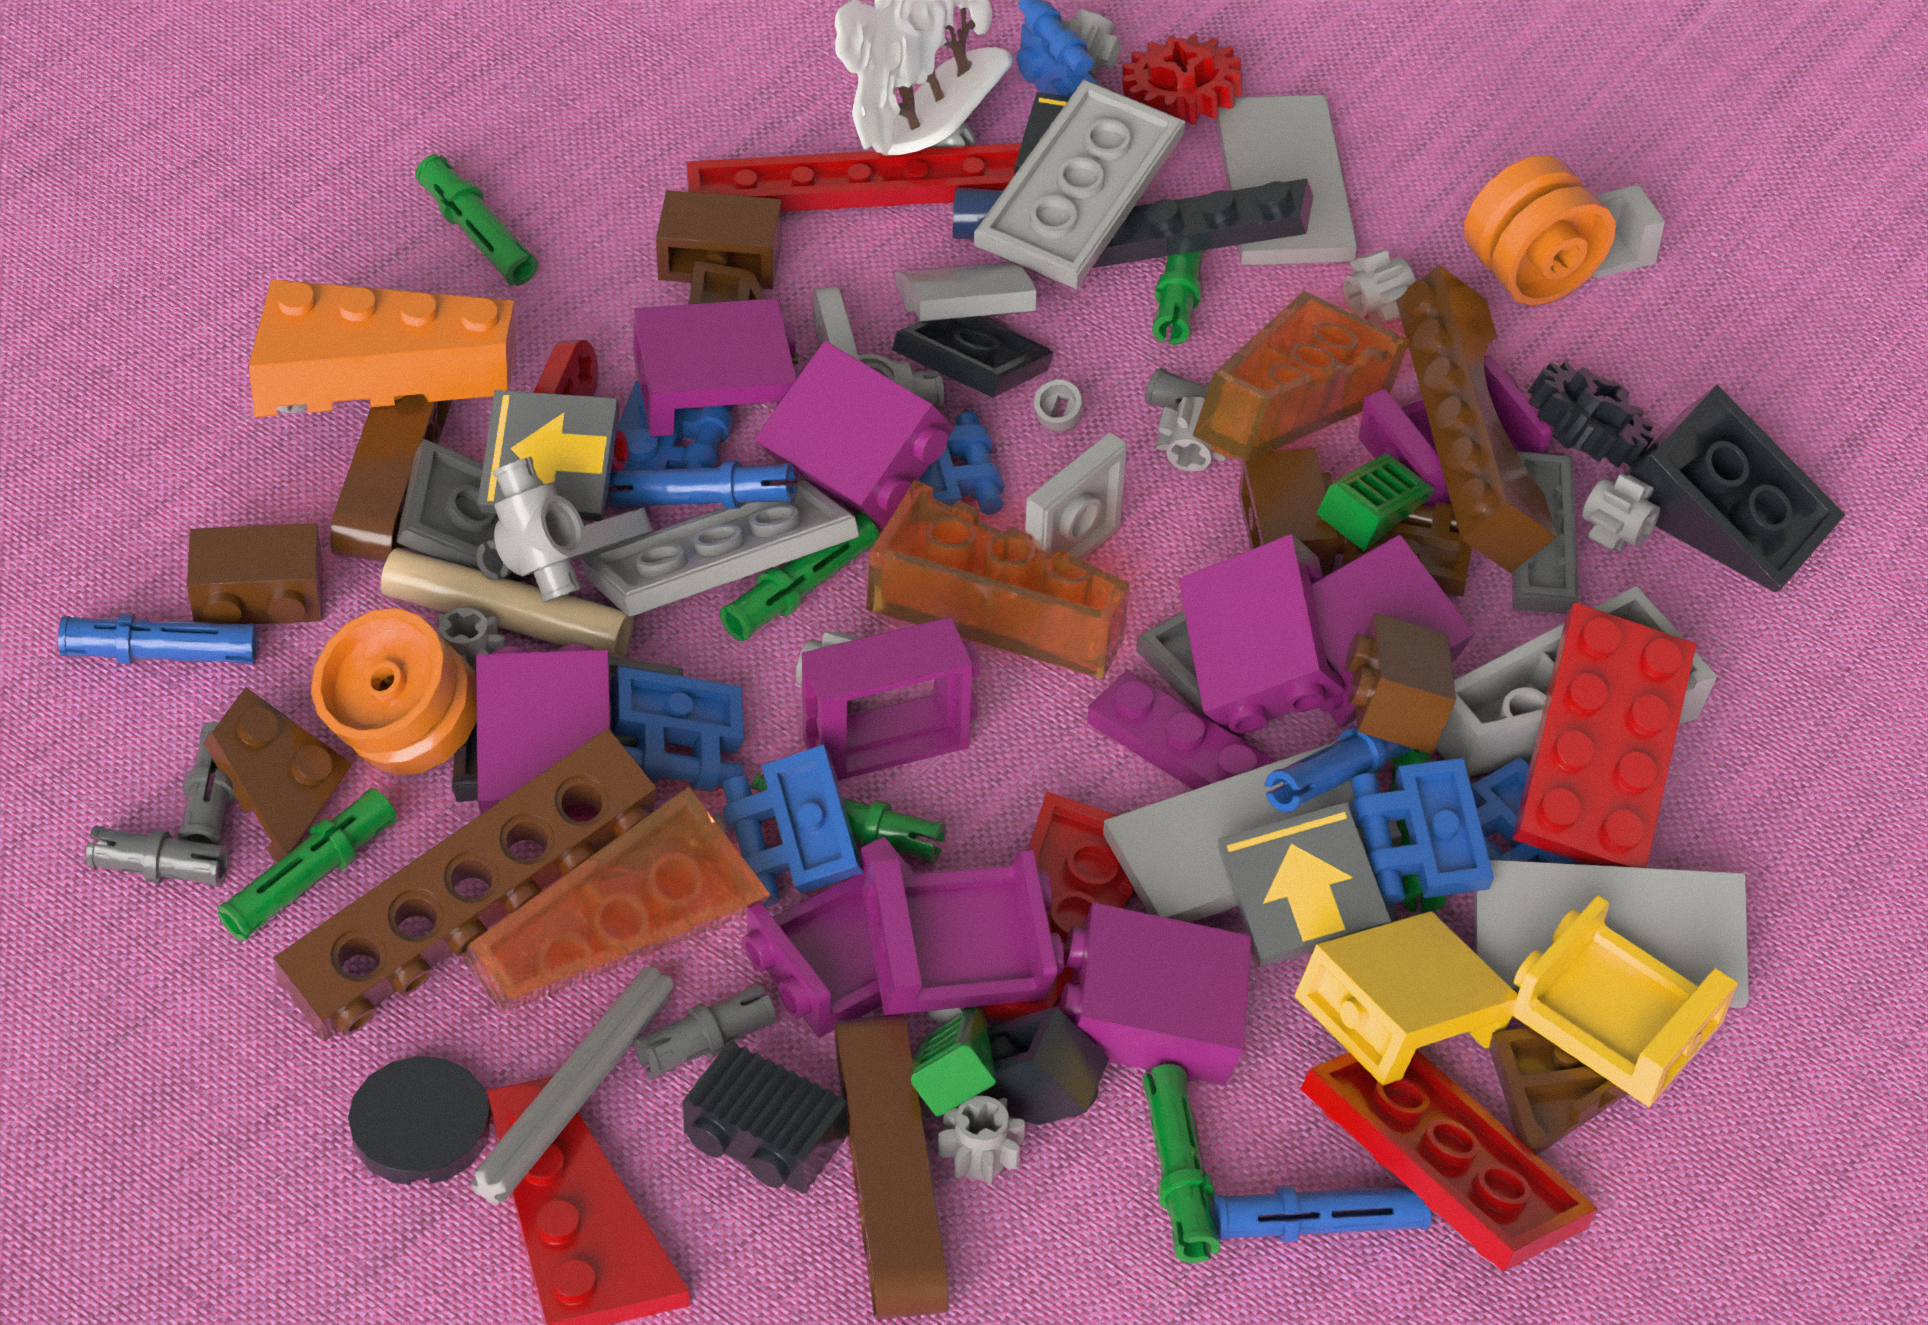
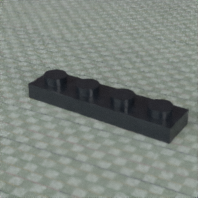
M1305 178L1287 182L1274 181L1263 186L1232 191L1220 190L1208 195L1178 200L1165 199L1153 204L1135 206L1092 268L1307 234L1314 198L1308 179Z

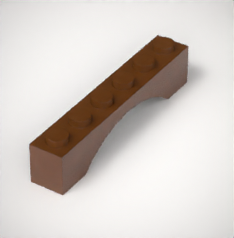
M1438 265L1421 280L1411 284L1405 293L1396 300L1461 540L1512 573L1553 541L1557 535L1545 495L1512 446L1497 416L1488 391L1484 372V355L1489 343L1497 337L1487 300L1441 265Z

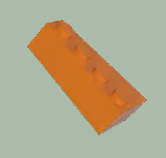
M271 279L249 362L254 417L276 416V407L307 404V411L310 413L333 411L332 402L370 399L371 407L395 405L394 401L406 395L424 394L428 402L491 397L494 396L495 390L509 391L516 357L514 300Z

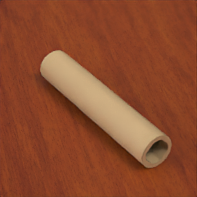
M397 547L392 550L382 572L381 592L384 596L444 613L457 608L471 607L481 612L485 618L495 616L498 628L561 646L572 644L588 645L595 650H608V656L623 658L632 637L634 618L633 616L628 617L620 609L567 594L543 603L542 594L538 586L506 577L492 580L487 578L481 570Z

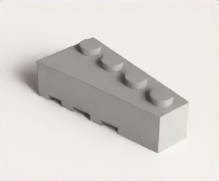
M1637 585L1594 607V609L1684 639ZM1564 623L1454 680L1456 702L1435 748L1445 760L1464 758L1468 777L1498 770L1519 757L1526 763L1531 762ZM1696 651L1679 724L1698 720L1717 678V675Z

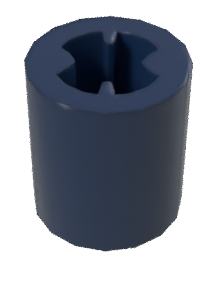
M956 187L952 238L974 240L975 230L1004 190Z

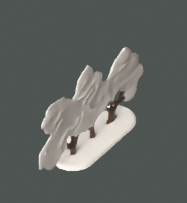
M851 0L838 9L834 23L837 32L835 52L851 73H857L858 87L855 94L852 116L863 149L867 150L872 146L877 153H882L885 156L901 155L919 151L944 140L960 127L1007 72L1014 61L1008 50L998 47H985L966 52V39L969 30H974L977 35L986 34L991 26L993 11L989 0H874L873 7L866 3H861L859 0ZM955 6H959L961 11L962 30L960 28L957 30L959 41L956 40L953 25ZM966 8L968 9L970 16V21L968 24L966 23ZM945 29L950 31L951 42L945 37ZM940 46H948L952 49L954 57L934 69L936 51ZM915 84H922L918 88V90L915 93H913V86ZM894 88H898L902 103L897 102Z

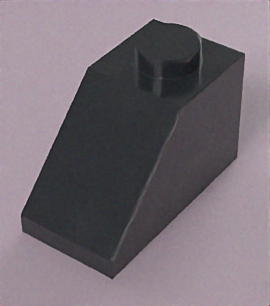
M1057 1006L987 1027L996 1082L993 1086L977 1094V1096H987L996 1100L1004 1097L1007 1099L1008 1116L1023 1119L1025 1122L1035 1125H1042L1068 1117H1077L1086 1113L1095 1102L1099 1092L1098 1085L1109 1058Z

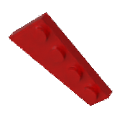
M1047 791L1027 849H1033L1037 870L1046 871L1051 887V907L1046 912L1050 933L1057 932L1060 935L1064 952L1070 928L1072 926L1082 927L1092 902L1124 909L1136 891L1103 836L1104 820L1118 815ZM1063 967L1062 973L1056 975L1045 1000L980 1006L986 1016L1005 1022L1058 1006L1065 984L1072 983L1073 968Z
M553 1076L487 1090L488 1106L498 1143ZM577 1112L511 1193L544 1325H611L690 1306L688 1288Z

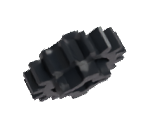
M1550 362L1546 368L1542 369L1528 390V393L1532 395L1529 399V404L1541 410L1537 415L1539 420L1551 423L1555 429L1552 432V436L1567 449L1573 447L1577 451L1585 452L1598 462L1606 457L1615 467H1620L1623 462L1631 467L1646 451L1655 437L1650 433L1653 425L1641 418L1645 412L1641 408L1629 404L1627 399L1630 393L1617 381H1608L1605 378L1596 376L1587 368L1582 367L1576 372L1566 362H1563L1560 367Z

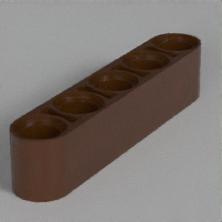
M424 394L406 395L394 401L395 405L370 408L334 510L330 533L332 554L386 562L393 549L397 547L403 549L404 545L396 541L415 452L424 439L438 445L452 400L428 402Z
M905 1015L835 1021L834 1033L841 1094L848 1102L847 1136L875 1320L948 1313L949 1296L945 1259L917 1090L911 1083L910 1068L913 1060Z

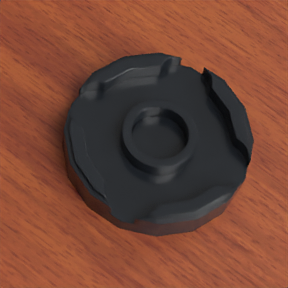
M416 1056L393 1061L369 1075L353 1096L348 1121L355 1154L370 1172L396 1184L411 1185L410 1179L423 1180L429 1178V1182L432 1184L449 1180L473 1164L487 1143L490 1110L484 1087L468 1069L444 1058Z

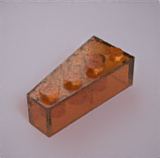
M1303 291L1214 372L1192 436L1209 443L1214 451L1223 456L1240 458L1248 462L1362 412L1365 396L1384 389L1389 394L1391 393L1410 340Z
M915 479L870 551L866 610L917 625L952 617L961 638L1104 679L1124 641L1130 583L1063 550L1050 555L1035 547L1032 542V535L1013 526L1006 532L998 530L979 520L980 510L961 501H957L951 507L933 498L932 487Z
M688 787L471 942L462 960L503 1014L746 916L747 907L761 902L763 905L771 895L691 788Z

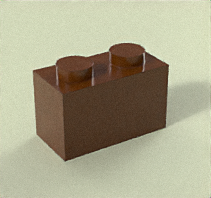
M666 190L656 235L658 280L690 283L694 260L752 270L762 289L773 290L782 244L781 199Z
M1316 448L1243 453L1238 496L1251 550L1293 534L1319 557L1324 578L1333 573L1335 555L1344 553L1345 536L1316 514L1329 486L1333 484L1330 472H1321Z
M317 523L190 529L187 589L193 621L213 624H290L295 622L322 621L323 560Z
M1374 612L1365 635L1360 633L1354 635L1345 662V669L1351 671L1353 677L1349 689L1348 702L1355 705L1357 732L1433 754L1456 702L1448 635Z

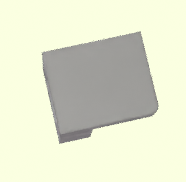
M1639 184L1596 195L1609 209L1616 223L1615 239L1606 259L1592 276L1594 278H1601L1656 264L1665 221Z

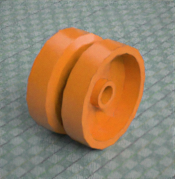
M1546 154L1530 156L1506 167L1485 185L1472 202L1465 218L1464 240L1487 269L1492 270L1500 284L1515 301L1535 306L1551 303L1572 293L1594 274L1606 259L1615 239L1616 221L1609 209L1592 191L1585 189L1580 178L1562 159Z
M399 608L372 610L347 622L326 643L314 666L311 695L317 715L373 768L395 776L422 774L445 763L466 743L477 722V677L474 669L420 615Z

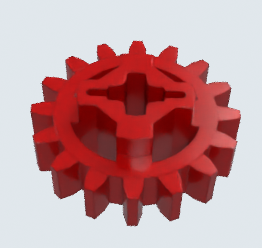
M1192 34L1187 41H1185V38H1176L1173 35L1168 36V40L1165 41L1166 45L1163 46L1151 41L1147 43L1148 53L1134 51L1131 53L1132 63H1126L1122 66L1123 96L1179 118L1190 125L1197 124L1199 116L1203 114L1211 119L1218 118L1217 108L1232 109L1234 107V97L1242 96L1243 93L1241 58L1234 57V48L1231 46L1219 49L1218 39L1212 38L1203 44L1198 43L1197 35Z

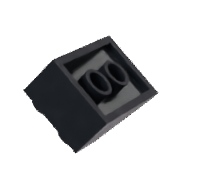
M1715 385L1682 411L1624 474L1625 476L1631 475L1654 487V491L1648 501L1660 507L1659 517L1656 522V526L1659 529L1775 593L1782 589L1845 516L1836 504L1718 385Z

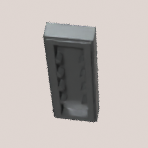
M1516 451L1524 466L1545 495L1557 537L1511 573L1513 610L1566 614L1574 602H1579L1572 456Z

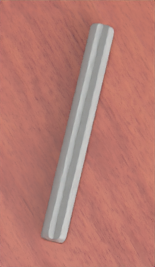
M655 966L646 967L640 971L476 1169L475 1178L471 1181L472 1189L476 1195L484 1196L490 1204L502 1203L508 1198L634 1043V1039L639 1037L669 1000L670 992L674 988L670 975L661 974Z

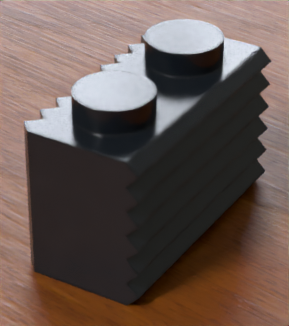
M729 1041L683 1099L684 1133L688 1135L692 1144L709 1156L720 1157L724 1153L748 1166L749 1171L758 1181L772 1188H780L784 1184L801 1194L807 1193L810 1184L815 1182L819 1173H822L825 1164L830 1162L832 1154L837 1152L839 1145L844 1143L847 1136L848 1102L842 1095L835 1096L830 1089L823 1090L818 1083L811 1084L806 1077H799L794 1070L787 1071L782 1064L775 1065L770 1058L763 1059L758 1052L751 1053L746 1046L739 1047L735 1041Z

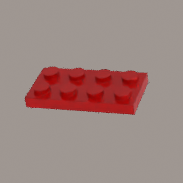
M1576 602L1573 603L1566 613L1512 840L1586 865L1647 868L1697 643Z
M1417 1049L1401 1080L1382 1086L1350 1052H1347L1310 1068L1300 1088L1304 1094L1323 1110L1330 1120L1346 1130L1373 1155L1380 1165L1396 1175L1423 1200L1424 1204L1431 1211L1439 1214L1474 1246L1482 1257L1491 1261L1502 1272L1588 1229L1598 1210L1591 1201Z

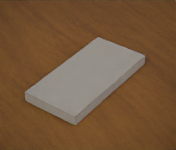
M1083 79L975 230L974 246L1078 289L1184 135L1185 121Z
M1326 95L1234 98V107L1232 109L1218 107V118H1215L1228 191L1263 186L1274 181L1287 182L1307 178L1314 195L1307 234L1237 245L1241 266L1333 263L1355 260L1357 245Z
M803 480L788 485L797 486L796 498L792 503L743 502L740 509L722 508L587 555L585 558H582L586 579L628 617H632L857 538L859 534L856 519L852 514L808 481Z
M1336 742L1104 820L1103 836L1147 912L1151 915L1191 923L1237 907L1238 904L1218 850V838L1343 802H1347L1350 809V804L1355 800L1351 780L1309 800L1291 812L1277 810L1271 805L1266 796V792L1283 785V782L1273 787H1266L1265 781L1270 773L1277 769H1283ZM1390 821L1388 826L1393 847H1399L1402 834L1395 823ZM1357 829L1365 853L1368 855L1362 829Z
M1490 860L1494 876L1490 889L1474 891V952L1517 994L1520 987L1514 984V978L1529 954L1536 949L1544 954L1553 944L1551 942L1553 934L1566 914L1572 909L1582 913L1593 899L1600 895L1610 902L1604 920L1608 928L1697 986L1705 980L1714 968L1738 982L1729 1008H1745L1749 1001L1745 873Z

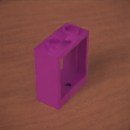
M952 617L802 652V737L807 750L824 744L831 754L837 779L842 780L969 748L970 721L978 718V708L972 689V679L978 678L980 675L978 656L972 641H962ZM934 680V695L847 716V700Z

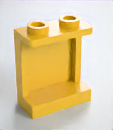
M1597 895L1582 913L1572 909L1566 914L1553 934L1551 940L1553 944L1544 954L1536 949L1522 963L1514 978V984L1520 987L1512 1016L1650 1108L1724 1022L1738 982L1717 968H1714L1699 986L1695 985L1608 928L1604 920L1610 902Z
M1432 911L1317 944L1294 995L1382 1086L1403 1078L1416 1048L1466 1032L1484 1048H1489L1492 1032L1506 1030L1513 1015V1009L1518 996L1500 976Z

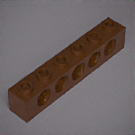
M607 727L274 956L276 979L324 1042L338 1032L347 1036L358 1031L377 1013L375 1006L395 992H398L400 996H405L418 989L433 974L431 967L452 952L456 957H461L471 952L486 939L489 934L488 927L507 914L512 918H517L528 912L542 899L545 887L561 876L571 880L585 872L597 860L599 856L597 851L618 837L621 842H625L638 835L649 825L653 818L651 813L654 812L657 788ZM575 803H586L593 806L599 814L589 821L579 822L569 818L564 810ZM531 840L540 844L545 851L535 859L524 860L514 856L509 849L519 841ZM477 878L484 881L490 889L478 898H466L459 895L454 890V887L464 879ZM413 916L427 918L434 924V928L422 937H409L403 934L398 929V926L402 921ZM356 955L370 956L378 963L377 968L372 973L362 977L351 976L341 967L346 960Z

